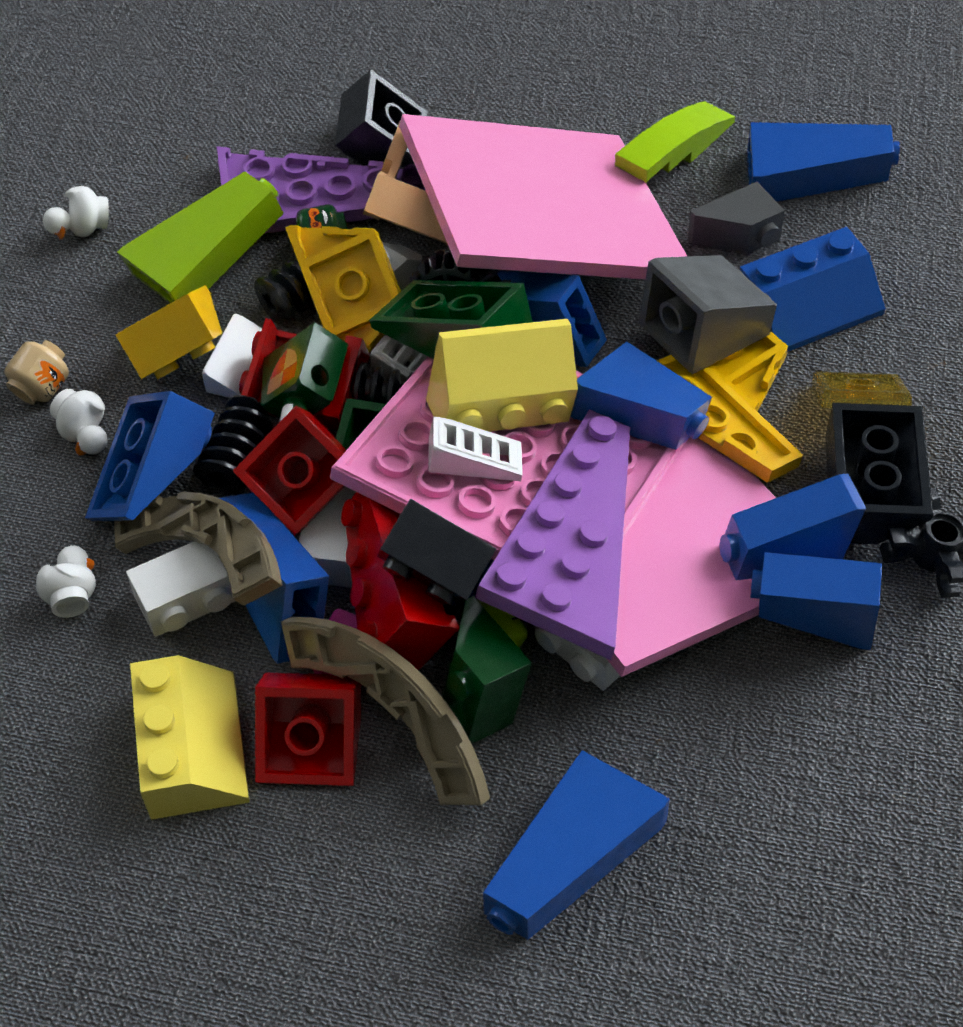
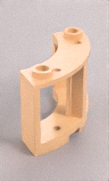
M398 124L382 170L376 176L363 214L377 220H386L447 244L426 191L396 180L408 148Z

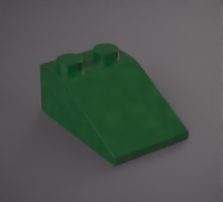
M413 280L369 320L371 328L434 359L439 332L533 322L524 283Z

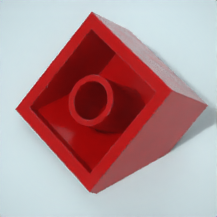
M295 406L233 472L294 535L298 536L345 487L330 479L331 467L346 450L310 412Z
M265 672L255 686V783L353 786L355 783L361 724V684L347 676L342 679L332 674Z

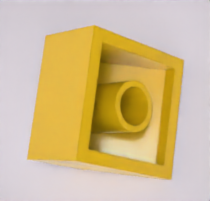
M204 285L115 335L140 378L143 379L154 373L158 380L179 368L176 360L190 353L194 360L214 349L215 346L212 340L221 335L222 330L210 291Z

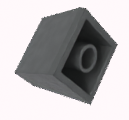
M722 255L659 257L648 261L639 324L691 374H694L770 335L777 304Z

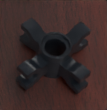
M931 487L932 520L919 525V530H908L903 527L889 528L887 536L890 543H881L879 550L884 563H895L913 558L921 568L936 573L937 587L941 598L959 597L962 591L958 583L963 582V562L958 554H963V522L955 515L941 511L938 491L936 487Z

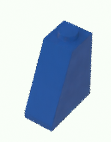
M500 271L498 276L501 280H511L510 283H524L533 322L569 320L572 329L575 364L580 367H587L607 341V338L579 275Z
M627 341L577 378L578 391L570 416L573 419L582 421L587 412L592 410L629 426L630 436L675 450L689 438L697 439L708 425L709 417L706 413L712 397Z
M839 474L732 514L726 532L720 538V554L723 561L728 562L736 580L752 579L753 570H763L764 552L843 560L866 507L849 474Z
M764 552L763 570H753L750 598L760 599L758 616L760 618L859 649L871 650L880 607L882 563Z

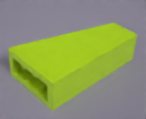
M244 171L127 243L117 253L135 277L166 301L172 303L204 285L209 289L284 214L276 199L279 193L266 179L261 178L258 181Z

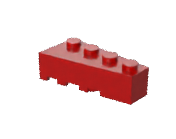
M356 492L351 499L345 502L341 514L342 524L346 526L348 542L346 562L351 568L352 588L350 600L351 604L355 607L356 629L389 646L419 670L459 630L456 617L447 615L443 604L425 593L428 587L413 577H410L408 582H405L382 568L385 561L378 558L377 555L401 514Z

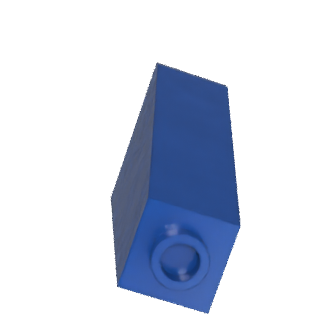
M750 122L747 146L748 185L758 182L778 202L885 182L889 179L891 165L898 164L900 153L899 141H893L891 125Z
M253 492L221 497L220 499L232 504L259 527L274 551L280 570L282 586L245 606L274 661L277 664L288 662L290 659L281 621L289 617L324 619L329 575Z
M582 750L484 890V914L487 915L488 921L505 934L512 935L515 932L529 940L657 834L667 822L670 799Z

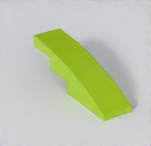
M706 101L684 107L664 117L615 154V166L644 182L649 181L661 169L669 173L682 160L691 163L735 122V116Z

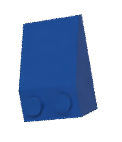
M172 391L130 396L85 518L90 521L134 520L201 454L202 449L211 438V423L215 412Z

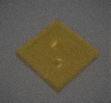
M822 371L813 373L812 389L821 408H831L832 403L912 406V395L897 374Z

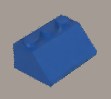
M848 227L740 266V271L777 304L771 332L788 345L787 352L885 313V305L870 254Z

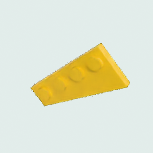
M672 355L657 360L712 397L706 413L709 417V422L703 433L698 437L699 439L766 483L799 467L803 454L709 366L691 374Z

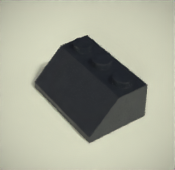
M832 403L825 435L827 476L831 478L839 474H849L866 507L850 543L877 545L888 540L887 531L889 528L903 527L910 530L932 520L933 508L923 406Z

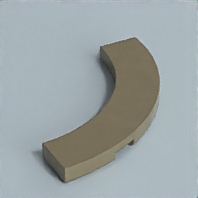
M180 492L177 496L162 498L158 495L134 520L114 521L115 547L124 554L165 540L194 541L213 549L219 555L218 557L227 571L233 599L243 606L282 586L280 570L274 551L264 533L250 518L232 504L218 497L195 492Z
M289 617L281 621L291 668L323 671L342 679L347 676L368 688L366 692L379 702L396 720L402 718L415 735L416 747L429 770L440 805H482L491 799L481 765L461 723L434 686L410 662L376 638L348 625L314 617Z

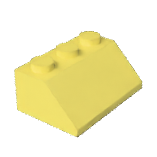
M560 319L439 332L426 401L433 417L447 418L488 432L569 422L578 391L572 329L569 320Z
M180 655L130 663L140 793L150 819L249 803L234 672Z

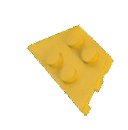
M298 225L285 227L323 328L344 341L346 335L363 338L370 353L385 334L371 328L369 320L401 292L378 231L374 228L355 227L352 229L330 226L306 228Z
M770 331V335L709 367L758 412L786 358L788 345Z

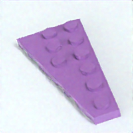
M217 147L221 186L245 171L258 181L261 178L266 179L278 191L279 196L276 199L284 214L265 233L286 231L285 227L296 225V214L299 210L327 204L333 205L337 212H344L346 222L374 219L364 215L363 212L376 176L382 170L384 162L369 160L368 166L349 164L348 158L289 153L284 158L265 157V151L250 150L249 155L232 154L228 147ZM409 164L404 169H399L396 180L425 190L414 164Z
M592 410L587 412L481 580L475 597L609 660L612 659L616 645L630 441L629 426Z

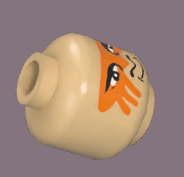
M44 340L42 344L33 341L25 342L4 370L5 376L8 379L6 383L7 388L15 396L32 405L36 401H50L69 375V369L63 361L65 353L58 346L47 340Z

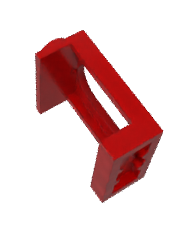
M265 318L261 332H256L252 341L251 352L253 358L249 371L245 370L240 378V395L253 397L261 403L264 358L297 334L277 330L272 319ZM349 335L345 337L348 349L334 399L330 405L313 415L325 428L337 431L346 398L352 399L354 379L361 362L368 364L370 357L363 338Z

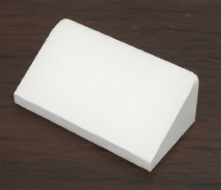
M233 314L202 371L207 393L228 398L240 395V378L245 370L249 371L253 358L251 352L252 341L256 332H261V327L239 314Z

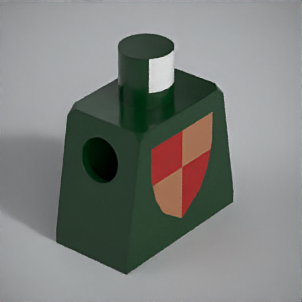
M314 322L267 355L263 362L261 406L263 409L280 418L281 421L295 406L314 415L330 405L335 396L348 343Z

